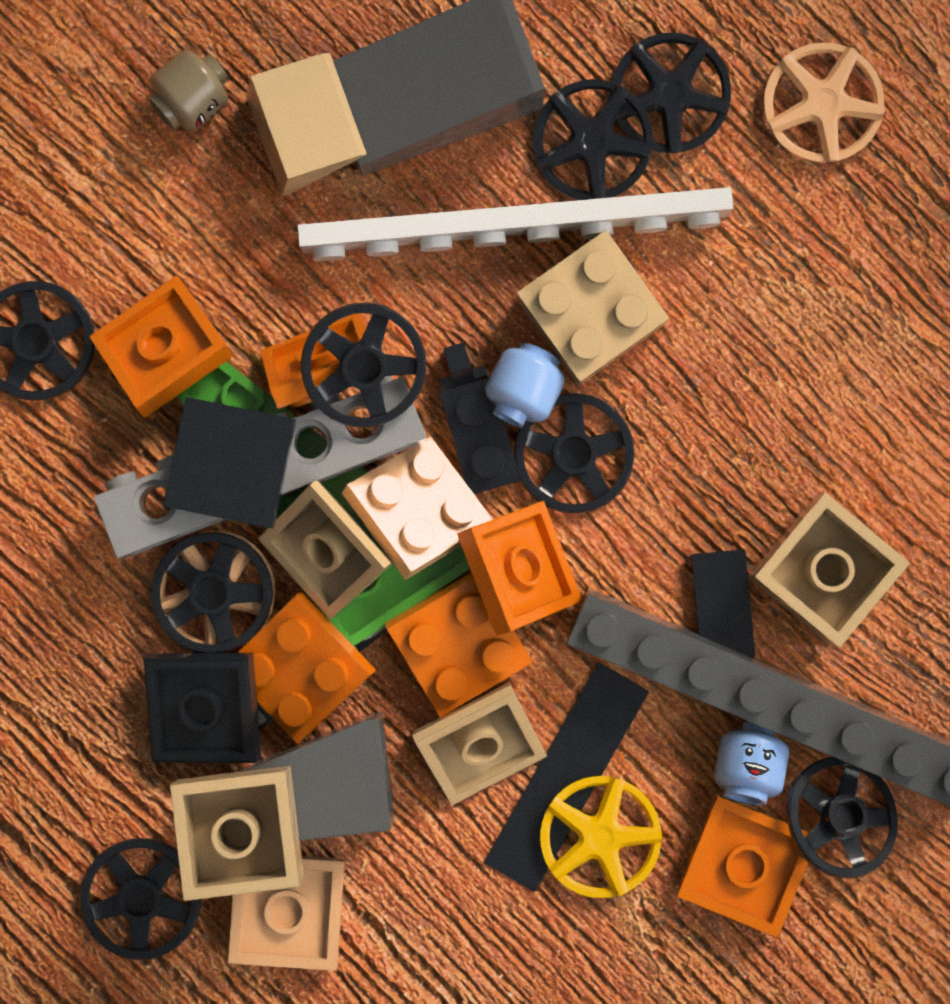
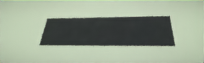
M597 663L548 749L547 757L543 758L484 861L485 864L534 892L537 890L549 869L543 857L540 843L541 824L549 804L562 789L571 783L587 777L602 776L647 697L648 690L603 664ZM595 786L580 789L563 802L582 811ZM555 815L550 827V846L554 858L571 830Z

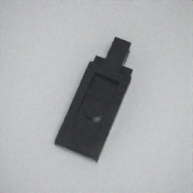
M464 342L443 348L451 375L438 379L442 391L439 394L465 483L475 495L521 481L504 421L494 415L493 412L496 405L486 395L485 386L489 378L485 365L474 369L471 368Z

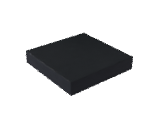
M186 397L163 506L274 529L297 420Z
M149 653L143 658L152 763H256L261 758L253 653Z

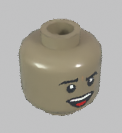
M183 50L150 76L149 83L152 92L147 95V99L172 130L180 126L187 131H195L227 105L228 98L223 84L229 80V77L211 54L201 59L196 53Z

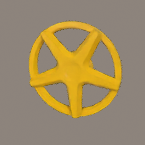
M609 776L583 778L562 789L549 804L540 830L542 854L554 877L570 890L593 898L621 896L638 886L654 868L662 841L659 818L649 799L632 784ZM598 785L607 786L595 815L588 816L563 802L580 789ZM622 791L627 792L640 803L648 816L651 827L622 826L618 823L617 818ZM554 815L578 835L576 844L557 861L552 854L550 846V827ZM651 844L648 857L643 866L634 876L625 881L619 858V850L628 846ZM596 859L610 887L586 886L576 882L567 874L586 861Z

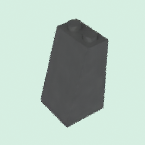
M470 0L333 60L367 155L352 162H358L362 176L537 113L543 108L545 87L513 0Z
M383 712L369 714L231 772L291 766L300 840L390 831L395 820Z

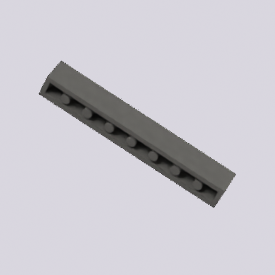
M587 588L567 635L568 645L950 806V740L757 658L749 657L700 636L698 633L594 589Z

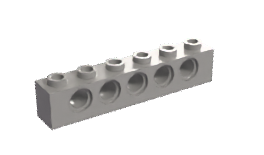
M385 376L381 381L385 409L388 412L404 400L409 390L403 376L394 380L391 376ZM338 393L325 401L333 409L348 416H351L356 410L367 409L361 393L343 400ZM313 402L309 403L311 412L294 418L297 421L281 498L306 489L315 480L324 482L428 441L414 403L394 420L378 425L375 433L364 439L352 436L349 433L348 425L331 419L320 411ZM288 412L277 414V416L290 418ZM316 428L323 431L326 436L327 445L325 451L316 458H304L300 455L297 448L298 438L305 430ZM174 455L155 463L158 472L140 479L137 478L135 471L122 474L104 482L106 492L93 496L117 558H129L226 520L171 508L166 516L159 519L153 518L147 512L145 502L148 494L159 487L167 489Z

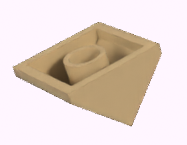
M330 53L315 55L250 76L246 99L282 196L289 195L367 155Z
M318 480L310 484L280 515L275 522L274 529L268 528L258 538L330 620L393 565L386 554Z
M510 682L466 703L441 718L439 717L414 730L412 734L415 744L451 805L547 757Z

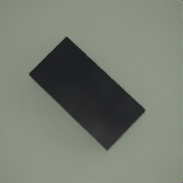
M745 549L690 554L698 634L749 657H755Z

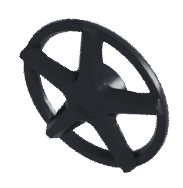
M662 33L635 43L623 56L614 72L612 82L621 86L623 76L634 60L649 82V89L635 97L643 105L646 112L657 111L662 117L665 144L653 141L652 151L660 153L686 152L702 145L719 130L729 110L731 83L724 62L707 42L687 34ZM667 43H677L691 47L673 70H666L647 49ZM704 56L709 59L718 73L722 90L721 97L692 86V79ZM625 101L616 120L628 137L644 143V136L639 134L627 120V118L637 116V113ZM686 109L717 114L711 125L702 134L681 143L682 115Z
M599 79L574 82L550 96L538 115L533 133L536 163L544 177L560 192L579 200L612 198L628 190L644 173L653 147L651 122L640 101L622 86ZM589 89L611 92L597 113L591 118L582 114L566 99L576 92ZM624 101H627L632 106L640 119L644 143L613 132L614 122ZM555 110L570 130L571 137L559 146L544 153V129L550 114ZM610 155L640 158L630 176L617 186L606 190V158ZM576 159L582 160L585 165L590 192L567 185L555 175L551 168Z
M25 281L11 285L0 291V303L8 297L19 293L21 322L16 327L0 326V345L13 348L16 353L6 381L0 378V390L15 398L29 401L48 400L60 396L81 382L92 362L95 345L89 336L95 331L91 316L75 295L59 285L45 281ZM35 290L47 291L60 296L75 309V312L50 322L45 321L42 318ZM83 326L85 334L84 352L79 365L75 369L58 349L57 344L62 338ZM37 363H43L64 380L59 385L46 390L27 391L20 389Z
M353 303L331 311L312 327L301 354V375L308 396L325 415L345 425L372 427L394 420L413 404L425 380L426 355L417 331L401 314L382 304ZM352 314H373L361 340L357 343L347 340L328 328L335 321ZM389 320L397 324L407 334L414 347L416 358L388 355L382 351V344ZM318 341L339 360L340 367L315 388L311 375V356L314 346ZM416 375L412 388L404 400L395 408L386 412L381 388V381L384 377ZM353 386L360 390L370 417L360 418L345 415L333 409L325 401Z
M586 394L559 395L554 407L567 403L563 434L557 437L531 431L529 429L534 422L526 420L523 427L519 428L516 436L514 458L523 486L536 501H544L546 507L558 512L570 514L586 513L608 504L623 490L630 478L634 465V442L630 429L623 417L607 402ZM583 403L594 406L606 413L616 423L620 431L593 437L588 436L585 433ZM524 445L551 457L553 460V465L539 489L534 485L527 473L524 463ZM625 446L623 470L615 485L609 489L596 467L595 461L598 457ZM577 476L597 499L582 504H567L551 498L570 477Z
M218 532L195 534L176 543L160 560L151 584L152 608L161 628L179 645L199 653H225L249 642L265 624L273 600L271 576L258 552L245 541L235 536ZM202 542H220L207 571H199L176 557L181 551L192 545ZM235 548L245 553L254 563L260 574L262 585L237 583L230 580L229 574ZM166 570L189 590L188 598L167 616H165L160 598L161 582ZM262 601L259 614L253 624L242 635L235 638L229 612L230 606L236 603ZM205 614L210 619L219 644H202L192 641L175 629L197 616Z
M827 757L807 766L791 782V790L787 801V823L790 835L796 846L795 852L798 856L804 858L822 873L844 879L867 875L885 862L895 844L898 830V815L893 796L881 777L835 757ZM845 766L837 793L834 796L826 794L809 782V779L814 774L824 768ZM860 772L867 775L880 789L886 801L887 810L866 808L862 800L856 796ZM800 796L821 814V821L805 838L800 828L798 816ZM889 826V833L884 847L872 861L867 863L858 835L865 828ZM832 839H838L853 868L834 866L820 858L815 851Z
M132 838L108 847L92 862L82 882L80 908L87 929L102 947L123 958L147 960L171 952L190 935L200 915L201 899L191 900L190 908L165 896L162 891L177 864L179 865L177 848L155 839ZM133 848H147L159 851L165 855L146 875L140 876L120 852ZM106 862L120 886V891L117 895L90 905L91 884L99 868ZM120 915L130 920L131 949L123 948L106 938L94 921ZM160 916L185 923L181 931L172 940L160 947L147 950L150 925L153 917Z

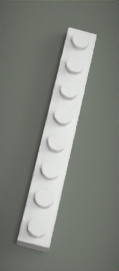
M731 187L301 224L298 225L299 246L303 254L313 253L314 261H333L344 259L345 250L366 249L367 256L378 257L398 254V246L420 244V251L437 252L452 249V241L473 239L474 247H494L506 244V236L527 235L528 242L541 243L559 240V232L581 230L582 238H595L605 230L610 235H613V227L634 225L635 233L661 232L667 230L666 222L688 221V228L690 229L711 228L721 225L720 218L729 216L733 210Z

